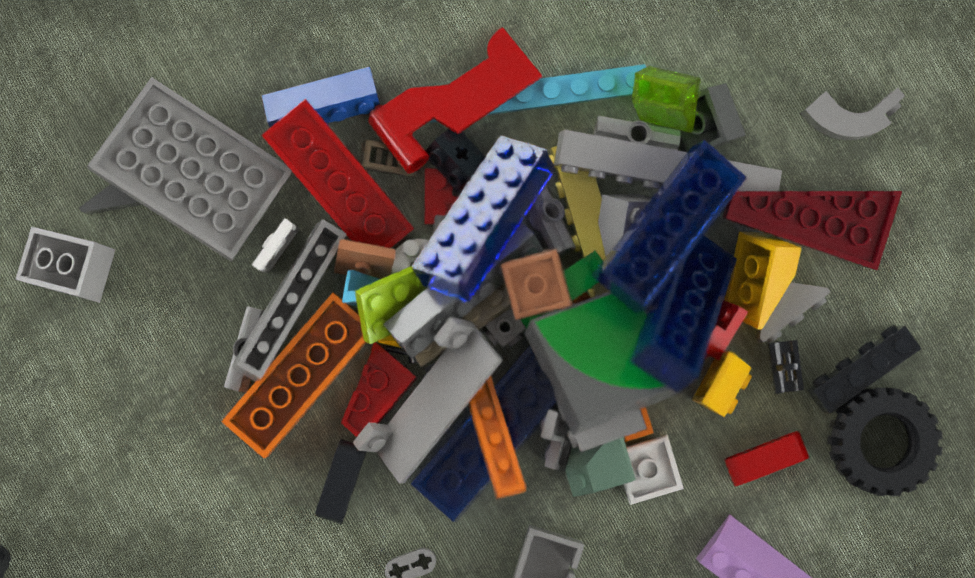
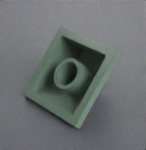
M624 437L582 452L579 451L578 447H571L565 471L573 497L599 492L636 480Z

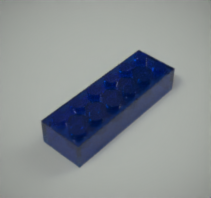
M499 136L411 266L424 287L466 302L471 300L556 170L546 148Z
M705 140L693 145L596 269L592 277L633 312L647 310L747 177Z
M693 227L674 243L630 362L675 393H679L698 378L737 258Z

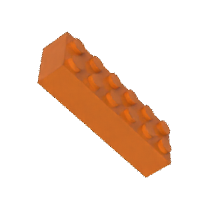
M332 293L270 364L262 379L256 381L221 422L264 459L269 457L367 343L363 338L359 313L350 305L342 303V299L336 293Z

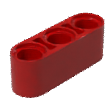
M794 431L724 459L733 485L739 486L810 458L800 431Z

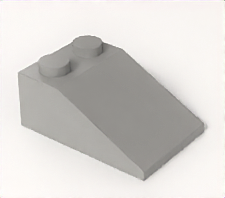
M31 227L15 280L100 303L116 249L93 241Z

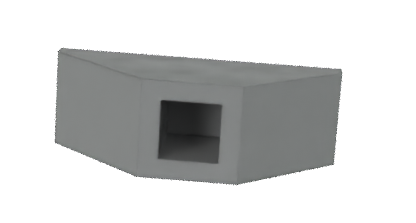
M791 282L763 329H757L756 340L759 343L765 341L771 343L782 335L780 330L787 324L793 327L805 318L802 313L810 307L814 311L827 302L825 296L831 293L830 290L826 287Z

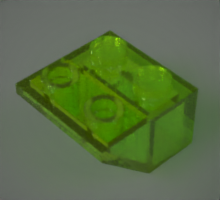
M652 66L635 72L632 102L639 120L689 133L693 132L700 77Z

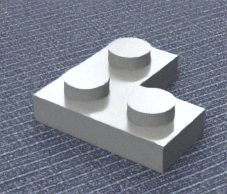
M548 409L547 415L544 416L541 423V437L552 441L545 451L546 462L544 466L565 471L572 447L567 432L571 430L567 421H563L560 412Z

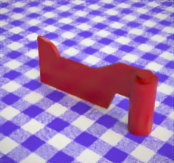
M503 27L496 31L488 42V58L450 84L409 88L386 104L377 105L369 113L368 124L408 174L416 172L429 160V155L413 136L414 131L435 119L459 134L542 78V74Z

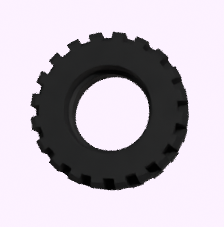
M894 388L863 390L860 394L847 401L844 406H840L836 410L838 414L836 419H831L829 427L832 428V433L827 439V444H830L832 449L829 452L830 458L835 461L837 465L835 468L838 473L843 475L848 483L860 490L874 495H890L892 497L900 496L902 492L910 493L917 489V484H924L929 479L927 475L929 471H935L938 463L935 462L936 456L942 455L943 447H938V440L943 439L942 431L936 428V424L939 423L936 416L930 414V407L925 402L919 401L917 396L909 392ZM879 415L896 417L904 424L908 434V447L905 455L897 464L889 468H879L870 464L864 458L860 447L861 433L865 425L872 418Z

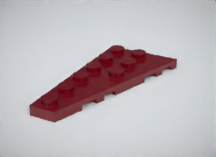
M731 191L723 219L871 270H878L903 191Z

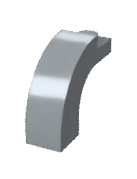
M896 88L870 111L853 113L840 107L826 91L800 114L812 127L824 135L841 140H857L874 135L890 125L892 122L884 114L890 117L902 106L899 101L905 95L899 88Z

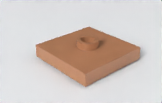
M341 239L339 241L334 273L347 275L348 270H355L378 279H383L391 275L396 250Z
M557 249L500 264L516 320L572 305Z

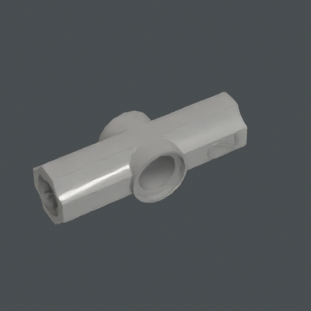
M603 116L597 117L593 134L676 151L678 150L681 138L680 130L652 126L643 121L631 122ZM631 130L640 131L643 135V140L641 142L635 141L631 137Z
M538 172L523 178L519 185L532 211L529 219L532 227L542 233L549 250H558L559 257L572 252L576 247L562 219L565 214L563 205L557 199L552 198L542 174Z
M246 307L237 341L233 345V356L224 384L225 388L243 393L249 390L252 379L231 366L264 310Z

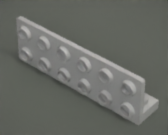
M453 317L447 320L433 338L439 346L447 348L387 425L368 422L353 442L359 451L378 453L398 483H405L502 361L501 357L471 321Z

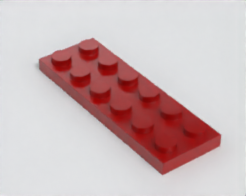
M306 98L262 134V137L351 241L391 248L414 230V226Z

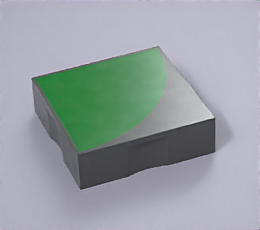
M634 283L530 321L525 332L541 369L552 383L556 400L573 435L609 422L624 412L639 410L673 397L684 384Z

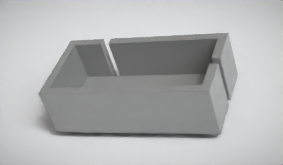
M529 524L513 578H574L575 573L569 569V566L571 565V568L577 569L584 548L583 541Z

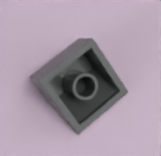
M727 83L705 88L666 107L674 130H680V147L682 152L700 154L746 135Z

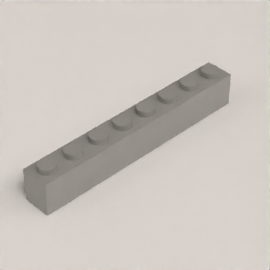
M570 130L559 132L554 166L561 167V172L578 174V170L589 172L588 177L605 179L606 175L616 177V182L632 184L633 180L643 182V187L659 189L660 185L670 187V192L686 194L687 190L697 192V197L713 199L714 195L724 197L723 202H728L731 191H779L782 170Z

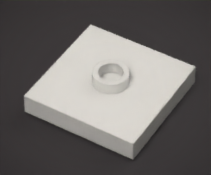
M284 219L275 233H271L262 246L263 250L252 265L262 272L269 273L295 237L299 228L287 219Z
M668 435L626 446L636 479L633 482L623 484L630 505L684 489Z

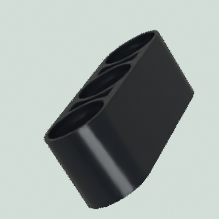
M340 439L316 508L315 516L342 525L367 451H359L353 442Z

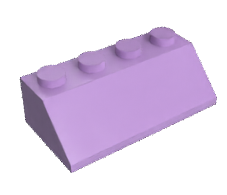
M730 514L696 558L719 578H812Z

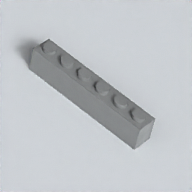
M323 219L315 225L232 364V368L254 381L262 379L338 250L339 241L341 239L344 240L346 233Z

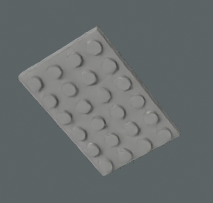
M152 77L87 166L88 170L231 262L292 174L287 165Z

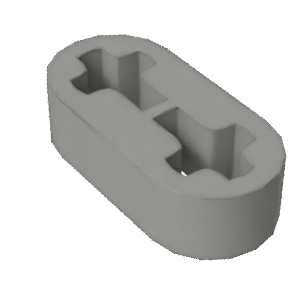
M423 547L394 557L386 564L385 576L386 578H398L396 574L391 575L390 573L394 563H397L399 567L407 564L409 566V569L402 571V577L400 578H417L428 574L435 568L436 555L431 549ZM424 553L425 557L430 556L432 559L428 562L427 568H424L422 564L414 567L412 565L413 562L419 560V554Z

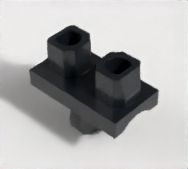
M797 340L769 343L768 348L775 394L804 390Z

